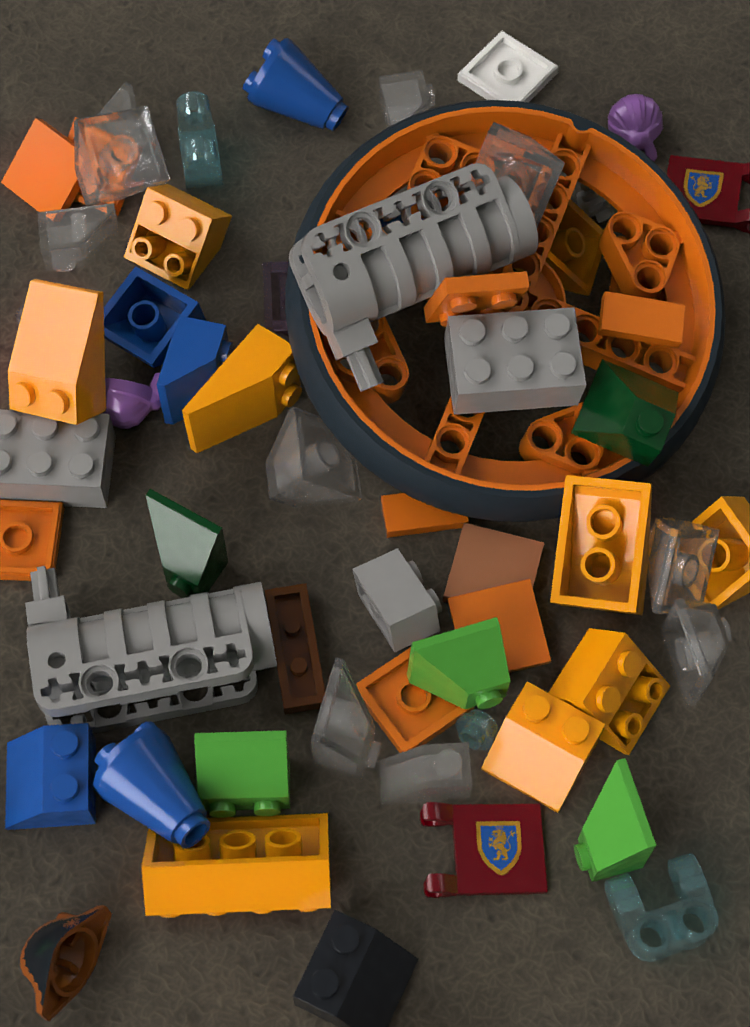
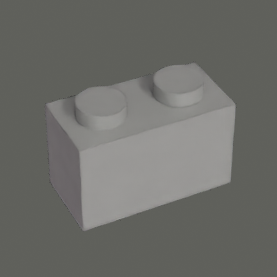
M398 548L352 569L360 599L394 652L410 646L412 642L425 639L440 632L437 613L442 612L441 603L432 588L426 590L422 585L423 579L413 560L407 562Z

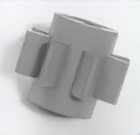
M580 183L582 191L576 195L577 204L590 218L596 215L598 223L610 219L612 215L618 212L604 198Z

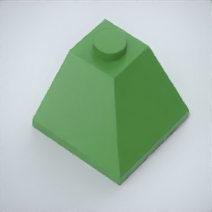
M497 617L412 642L407 669L409 683L463 709L477 706L478 709L483 710L501 703L503 698L506 697L511 681L501 628Z
M626 758L616 761L578 837L579 844L574 845L578 866L581 871L588 870L592 882L643 868L656 847Z

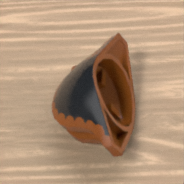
M96 906L77 916L61 912L57 915L56 919L40 926L26 941L20 957V967L22 973L33 985L36 1011L44 1020L49 1022L81 991L92 974L112 913L106 906Z

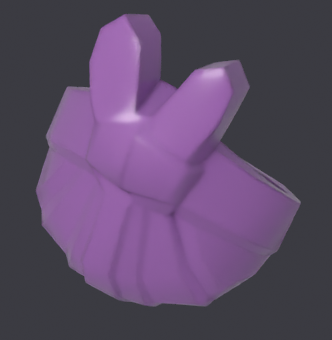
M643 94L627 95L611 107L608 114V130L621 136L640 151L644 150L646 156L655 161L657 151L653 141L663 129L662 111L659 105L650 97Z
M160 372L154 374L150 386L122 379L105 378L106 411L101 414H110L113 426L120 429H129L139 425L150 411H158L161 407L156 385Z

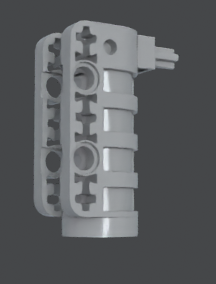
M476 163L315 227L304 238L293 245L289 253V263L307 307L318 328L327 337L335 359L338 360L346 357L360 392L384 382L369 346L378 343L371 322L432 297L444 278L485 275L533 255L538 248V231L531 207L517 183L508 176L496 178L491 168L484 164ZM472 176L475 180L482 179L484 184L476 187L474 182L471 181ZM461 191H464V192H465V193H463V194L460 195V196H459V194H458V192H461ZM448 197V204L441 208L439 200ZM417 203L419 212L411 214V207ZM401 215L403 223L394 221L382 228L380 219H383L385 222ZM360 222H363V224H364V229H363L362 226L359 224ZM371 228L372 235L367 240L365 230ZM350 232L356 236L357 241L352 238ZM340 233V238L343 243L337 245L336 237ZM327 244V254L323 255L321 252L314 254L313 251L321 249ZM343 244L349 251L344 252ZM301 255H302L303 260H304V262H305V263H303V264L301 263V261H300V259H299V257H300Z
M45 566L37 567V571L30 572L34 601L25 603L28 622V656L33 694L40 710L45 714L48 725H62L61 720L55 718L85 713L90 710L93 721L87 722L85 714L75 715L71 717L70 721L71 724L89 723L94 734L140 725L147 721L155 722L241 705L249 702L258 690L256 671L277 667L261 582L235 586L233 589L213 593L193 594L190 597L177 600L151 602L145 606L125 610L120 608L104 611V614L83 618H71L70 609L64 595L59 596L56 569H46ZM241 680H250L243 684L244 690L235 691L233 685H227ZM206 686L208 688L206 696L199 701L187 700L183 695L186 690ZM215 686H222L220 687L222 696L215 697ZM176 694L179 704L173 705L171 697L166 696ZM166 697L158 700V707L149 708L147 702L134 704L136 713L130 714L129 703ZM115 704L122 705V709L116 717L103 718L98 714V708Z

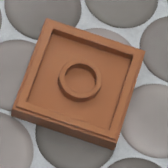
M464 523L443 595V602L448 603L447 598L526 579H531L533 587L544 542Z

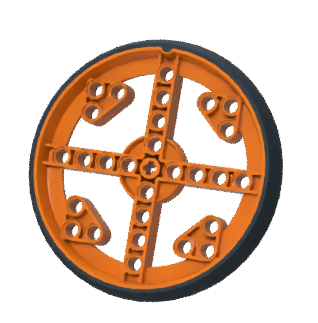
M481 100L436 107L410 116L386 128L348 156L325 181L312 201L297 232L294 244L304 238L315 227L389 198L405 186H407L406 190H409L476 163L488 166L494 173V160L534 164L544 167L529 203L535 218L538 238L542 243H538L537 251L533 255L487 274L514 272L513 268L527 271L530 288L509 312L572 308L574 306L566 303V295L560 278L545 261L577 181L589 187L618 211L612 215L599 238V247L621 293L656 300L661 291H663L664 301L686 305L683 342L679 348L599 335L600 317L574 307L578 332L585 334L589 339V342L580 341L583 365L597 370L600 361L604 359L679 392L676 415L662 451L647 467L572 434L571 431L583 402L532 422L519 443L520 456L524 461H500L469 455V450L485 412L473 413L474 416L463 417L460 414L454 415L451 396L432 440L405 422L387 405L396 402L402 396L408 381L409 369L386 317L371 322L378 343L369 346L380 374L392 375L398 383L391 386L380 383L360 392L351 369L345 368L340 363L346 357L338 360L335 359L327 337L315 323L289 263L285 286V314L289 342L297 371L309 399L323 422L342 446L364 467L387 484L408 496L438 509L471 518L511 522L560 518L566 475L643 482L670 459L695 428L711 396L719 373L724 349L726 319L724 293L718 263L709 238L697 214L683 193L660 167L621 136L573 113L521 101ZM430 158H440L445 163L438 164L433 162ZM554 170L562 171L567 176H560ZM472 178L471 180L476 187L484 184L482 179L475 180ZM464 191L458 192L459 196L465 193ZM448 197L439 200L441 208L448 204ZM417 203L411 207V214L419 212ZM541 203H549L554 209H547ZM360 222L359 224H360V225L362 226V228L364 229V224H363V222ZM371 228L365 230L367 240L372 235ZM350 232L352 238L357 241L356 236ZM614 232L622 233L627 240L618 238ZM340 233L336 237L337 245L343 243L340 238ZM327 244L323 248L313 251L314 254L320 252L323 255L327 254ZM343 244L344 252L349 251ZM651 247L660 249L664 255L655 253ZM301 255V256L299 257V259H300L301 263L303 264V263H305V262H304L303 257H302V255ZM638 280L646 281L651 286V289L641 286ZM612 347L623 350L626 358L615 355ZM649 363L658 364L663 369V373H657L652 370ZM539 436L546 439L549 449L537 447L532 437ZM442 441H452L458 446L459 452L455 454L448 453L443 450L440 443ZM570 452H579L584 455L587 465L576 463L572 459Z

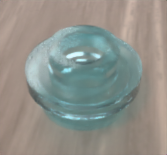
M473 709L469 713L462 714L456 721V729L464 745L473 750H489L498 733V726L491 716L481 710Z

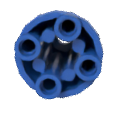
M275 38L272 39L262 55L265 62L259 72L252 71L243 85L242 89L248 93V101L255 106L320 129L327 127L332 132L335 131L345 117L349 106L343 103L342 96L289 38H285L281 42Z
M144 722L133 734L129 735L119 744H108L98 752L95 757V763L99 767L95 772L93 786L96 793L103 800L171 843H179L182 848H189L195 845L207 834L210 828V821L206 818L207 812L170 737L164 730L159 729L154 722Z

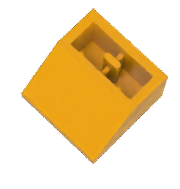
M170 184L147 187L124 258L189 290L220 250L232 215Z
M589 628L548 693L604 723L605 727L600 740L623 754L630 755L670 685L626 633Z

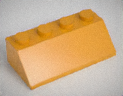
M328 813L207 818L210 821V828L207 834L198 843L189 848H182L179 843H171L156 832L148 829L141 867L145 916L160 915L165 918H174L181 914L206 913L211 916H220L228 912L252 911L256 914H266L275 910L312 912L322 908H331Z

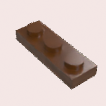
M307 584L265 590L284 714L327 708Z

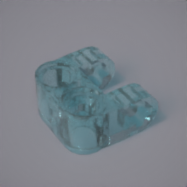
M198 91L184 93L176 100L186 190L223 185V177L209 98L204 93Z
M692 853L668 860L669 875L679 902L646 912L637 888L628 873L606 880L604 883L608 902L631 953L641 961L654 962L697 948L704 944L717 929L718 913L702 869ZM692 913L700 917L704 924V931L700 933L690 931L684 924L683 915ZM649 927L656 930L661 936V946L650 947L646 945L640 937V929Z

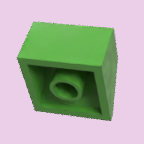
M286 730L195 733L197 791L205 810L209 811L210 816L219 818L232 817L236 815V810H254V814L258 816H275L281 813V809H290V755Z

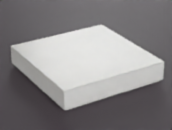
M501 31L458 73L457 81L487 100L529 103L558 73L559 66Z

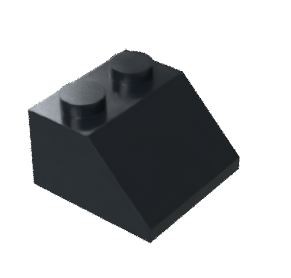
M334 909L293 995L294 1004L338 1027H388L416 967L418 958L379 930Z

